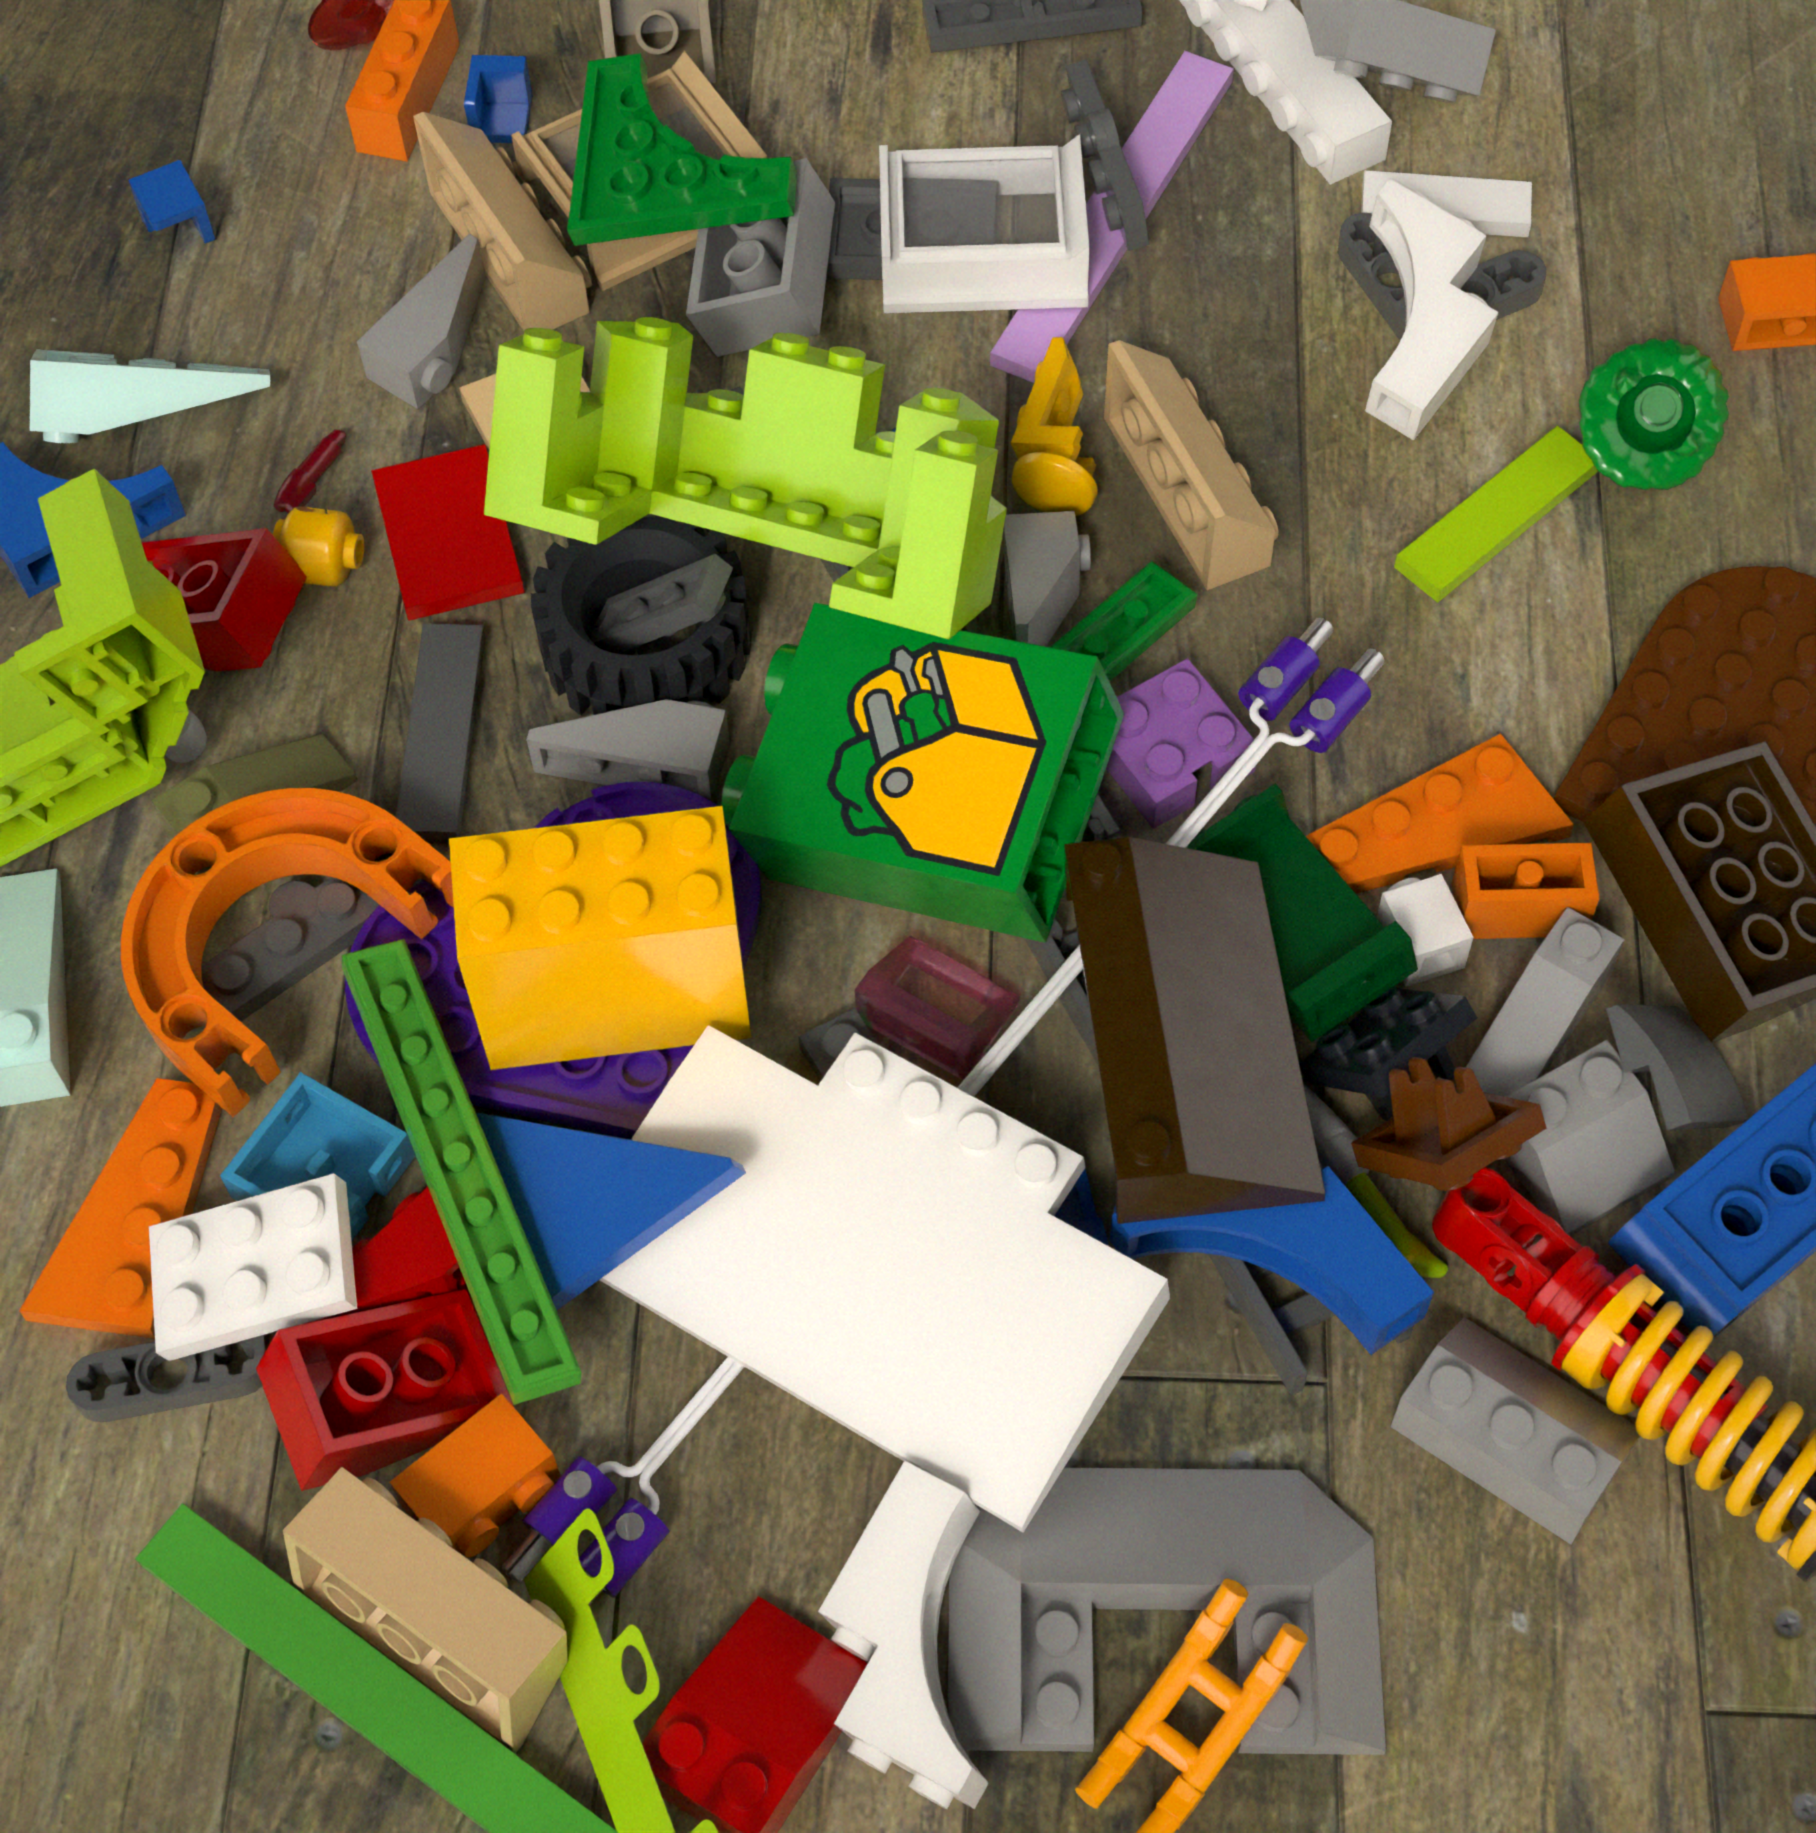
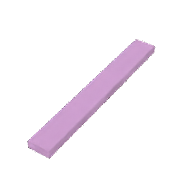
M1184 51L1122 147L1143 202L1145 219H1147L1232 84L1234 68ZM1094 191L1086 203L1089 235L1088 307L1018 309L990 352V366L1034 383L1036 367L1040 361L1044 360L1052 337H1063L1066 345L1068 344L1127 250L1120 229L1115 231L1109 230L1102 206V198L1107 197L1106 192L1096 195Z

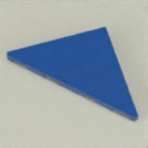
M476 1113L556 1311L746 1174L743 1165L729 1157Z

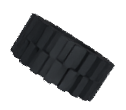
M656 515L655 517L639 519L597 545L568 537L567 548L562 547L556 542L552 543L545 552L548 569L537 566L533 577L536 593H531V609L545 672L549 673L551 686L558 696L566 692L571 709L582 716L592 706L593 714L596 715L665 699L684 703L689 701L704 702V698L710 696L720 704L730 694L728 677L736 681L740 680L745 670L744 655H750L751 636L745 577L742 576L741 562L735 550L727 551L726 538L720 532L711 531L705 536V531L702 527L687 523L680 524L676 520ZM713 554L718 555L733 567L723 591L726 594V599L720 611L711 620L699 622L691 636L669 649L645 655H622L600 649L588 637L594 621L601 614L607 599Z

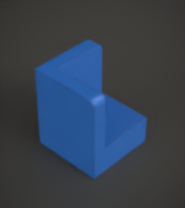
M472 55L464 98L467 123L469 126L481 129L491 143H513L511 134L518 131L522 136L527 134L533 97L526 56Z
M180 160L128 180L140 217L148 232L159 231L191 218L205 244L215 240L205 204Z

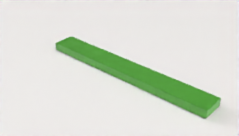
M405 939L343 954L342 970L513 1404H519L579 1385L581 1383V1369Z
M182 1503L135 1558L142 1568L486 1832L617 1833L614 1828Z

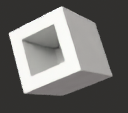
M1442 874L1421 881L1418 878H1407L1397 882L1386 892L1382 893L1377 919L1384 927L1396 920L1411 937L1418 970L1402 980L1405 987L1465 968L1474 937Z

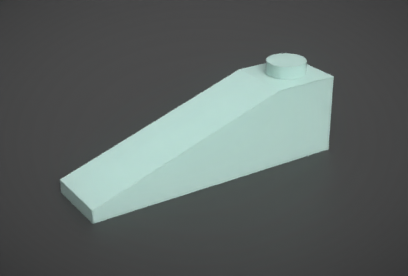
M36 349L30 360V431L43 432V440L47 442L78 443L79 434H94L270 387L269 369L207 363H190L187 365V369L176 368V363L154 358L129 360V365L117 364V359H114V355Z

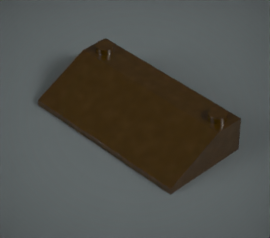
M1132 837L1064 844L1067 901H1073L1115 1167L1117 1224L1325 1201L1326 1194L1258 862Z

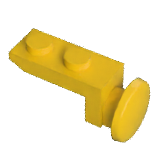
M1052 337L1044 360L1040 361L1036 367L1035 382L1027 403L1019 410L1017 428L1011 440V445L1018 458L1013 467L1012 485L1019 497L1038 511L1043 513L1075 511V516L1087 512L1097 498L1098 488L1092 477L1096 464L1093 458L1078 457L1083 433L1080 426L1071 425L1083 397L1080 376L1063 337Z

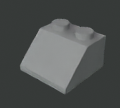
M1607 1040L1506 1096L1540 1104L1547 1129L1524 1142L1522 1149L1518 1153L1504 1158V1160L1543 1213L1553 1218L1569 1236L1574 1235L1669 1180L1675 1173L1647 1090L1633 1073L1624 1072L1620 1056Z

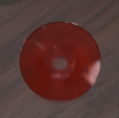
M322 0L310 17L308 23L309 37L317 47L324 50H341L358 44L370 43L376 40L394 0Z

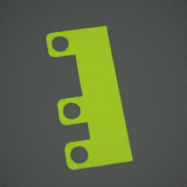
M585 1509L523 1580L530 1599L541 1601L549 1606L565 1625L568 1662L560 1675V1679L617 1833H676L633 1722L657 1698L660 1689L659 1677L643 1635L636 1625L631 1624L627 1626L605 1648L589 1603L612 1579L614 1562L596 1514L591 1509ZM585 1529L590 1530L596 1536L601 1549L602 1565L596 1577H590L586 1574L578 1556L579 1535ZM629 1645L639 1650L646 1666L647 1683L641 1694L632 1692L623 1676L622 1655L624 1649ZM705 1819L690 1833L719 1832L711 1820Z

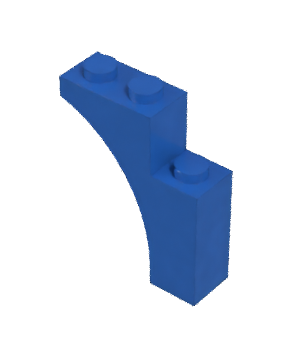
M1329 1166L1321 1170L1326 1194L1325 1201L1123 1224H1117L1116 1206L1114 1207L1115 1213L1112 1215L1109 1241L1121 1254L1133 1260L1155 1254L1198 1252L1226 1256L1270 1270L1295 1283L1317 1298L1344 1323L1370 1355L1425 1318L1434 1291Z

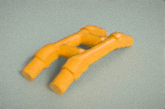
M1228 1578L1224 1579L1207 1608L1201 1612L1195 1624L1184 1638V1643L1122 1730L1120 1729L1110 1744L1098 1757L1096 1764L1075 1788L1078 1796L1091 1807L1098 1808L1114 1787L1121 1783L1133 1768L1148 1745L1182 1773L1177 1776L1170 1788L1156 1804V1808L1136 1833H1174L1177 1829H1180L1204 1797L1205 1791L1265 1706L1271 1702L1293 1669L1294 1662L1308 1642L1307 1635L1295 1625L1284 1623L1267 1651L1260 1657L1254 1669L1243 1683L1244 1686L1240 1687L1207 1661L1224 1640L1234 1623V1618L1249 1595L1246 1588L1237 1581ZM1189 1685L1225 1712L1200 1748L1164 1721Z

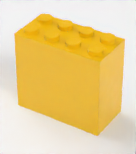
M723 806L449 838L457 960L491 1070L695 1045L708 1025L735 1040L751 1038Z

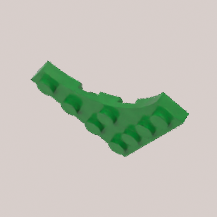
M641 53L588 61L567 232L574 246L794 216L797 170L791 156L745 158L724 154L717 160L696 152L693 143L676 134L667 125L663 126L655 115L648 94V69Z

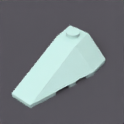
M57 868L0 877V1107L71 1095L61 879Z

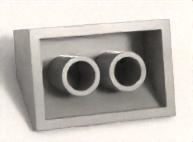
M1300 0L1315 56L1335 61L1333 71L1359 78H1366L1368 71L1381 75L1380 85L1398 90L1411 91L1413 84L1425 87L1423 97L1439 102L1455 104L1457 95L1480 96L1496 29L1400 0Z
M1465 1317L1434 1348L1400 1398L1391 1424V1428L1569 1544L1573 1543L1641 1437L1637 1434L1634 1424L1613 1413L1606 1406Z

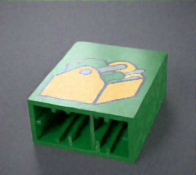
M814 602L799 645L790 643L781 645L769 664L765 680L764 698L771 718L757 755L743 754L739 756L727 774L722 793L724 821L731 833L753 861L758 864L760 870L769 880L1046 943L1065 889L1064 844L1079 843L1082 840L1124 717V712L1098 657L961 630L950 639H945L833 609L829 605Z

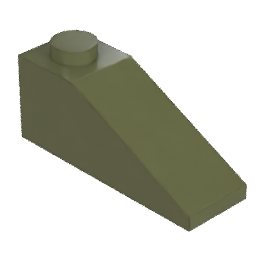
M319 734L205 766L151 801L166 835L171 841L188 825L208 812L249 795L286 788H316L340 792L358 780L353 770L324 735ZM212 866L202 868L196 875L205 873Z

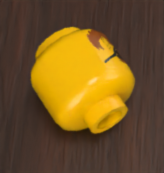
M299 506L292 509L285 519H279L275 524L273 536L307 576L304 583L337 587L344 583L351 569H359L361 567L364 557V537L362 534L355 533L353 523L347 513L337 510Z

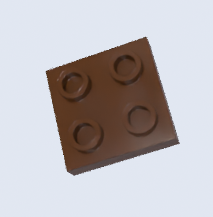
M1412 1057L1408 1063L1411 1073L1410 1079L1408 1073L1404 1070L1394 1068L1389 1072L1393 1118L1351 1142L1358 1167L1385 1173L1391 1178H1404L1431 1185L1437 1190L1446 1191L1467 1185L1472 1181L1473 1174L1495 1160L1515 1155L1522 1149L1524 1142L1547 1128L1540 1104L1483 1092L1471 1068L1459 1066L1455 1069L1454 1078L1456 1086H1454L1451 1080L1442 1078L1436 1080L1427 1060Z

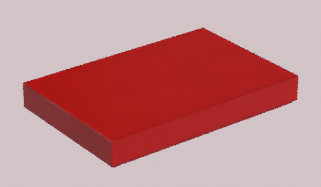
M485 444L371 470L408 621L525 593L506 521L484 515L489 462Z

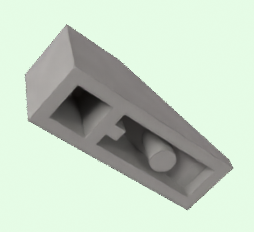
M468 234L357 341L366 378L416 409H419L433 394L440 393L448 385L451 377L456 372L485 280L478 238Z
M1075 511L1008 514L1005 516L1003 561L1013 641L1046 647L1079 596L1080 571L1090 570L1091 559L1089 535H1078Z
M667 699L533 728L529 730L526 739L535 773L601 785L636 781L663 783L687 789L712 802L730 745L726 710L714 708L710 704L701 701L684 703Z
M1566 908L1532 957L1466 1068L1473 1070L1483 1092L1506 1097L1544 1075L1610 978L1625 939L1571 908Z

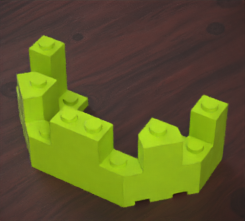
M641 317L637 318L635 322L597 321L590 392H580L584 346L562 341V334L560 332L547 328H528L524 330L523 335L499 345L484 515L597 545L644 516L653 514L854 567L832 583L830 608L945 639H950L991 604L1007 510L1005 506L991 496L998 450L995 449L999 420L963 393L944 388H925L923 392L918 393L899 405L896 432L883 431L875 435L885 364L865 360L866 353L856 348L835 346L831 347L828 351L809 346V339L807 337L794 333H775L772 338L749 349L744 396L738 392L723 389L711 390L708 393H687L693 335L679 323L669 322L664 319Z
M96 469L71 479L64 485L38 498L61 586L54 589L63 627L50 631L35 642L14 652L15 656H12L0 665V867L159 785L167 768L164 756L168 746H176L189 713L186 704L191 689L199 688L205 673L181 591L153 566L152 561H147L129 500Z

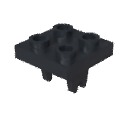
M1394 986L1364 1006V1010L1348 1024L1335 1027L1322 1035L1316 1043L1317 1049L1299 1063L1311 1084L1365 1094L1381 1118L1388 1121L1393 1117L1389 1072L1395 1068L1406 1071L1409 1076L1411 1074L1408 1064L1409 1060L1412 1057H1418L1427 1060L1435 1079L1440 1077L1453 1081L1456 1068L1445 1045L1478 1017L1465 996L1404 989Z

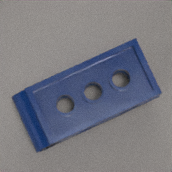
M1816 1063L1648 1202L1608 1242L1610 1247L1629 1267L1638 1264L1646 1271L1645 1276L1665 1292L1659 1298L1664 1305L1669 1301H1676L1682 1306L1684 1313L1679 1321L1690 1333L1697 1326H1706L1712 1331L1713 1339H1715L1816 1252ZM1772 1182L1784 1188L1787 1194L1779 1191ZM1723 1222L1735 1227L1740 1236L1731 1233L1724 1226Z

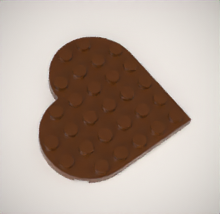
M1738 567L1700 578L1676 594L1660 613L1557 790L1554 800L1564 813L1584 822L1621 785L1766 741L1816 827V578L1793 571L1787 567Z

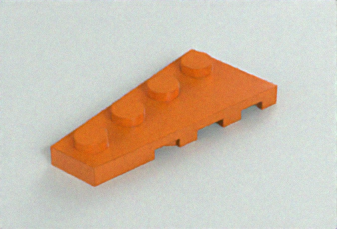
M1500 733L1306 835V837L1357 894L1395 884L1404 880L1405 875L1434 868L1437 873L1455 868L1462 845L1524 844L1547 838L1550 843L1569 838L1574 824Z
M156 1078L21 1306L19 1312L26 1321L155 1339L149 1226L193 1213L222 1107L195 1083Z

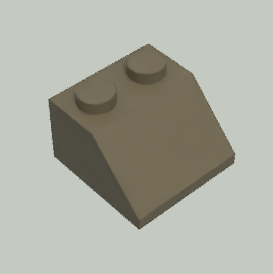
M599 0L605 58L641 53L648 69V79L672 68L685 50L710 83H716L708 0Z

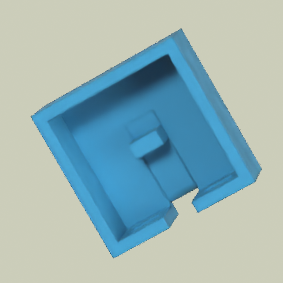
M300 1072L224 1169L220 1177L230 1197L240 1201L334 1173L346 1182L352 1242L369 1220L365 1205L375 1192L386 1197L416 1155L406 1132Z

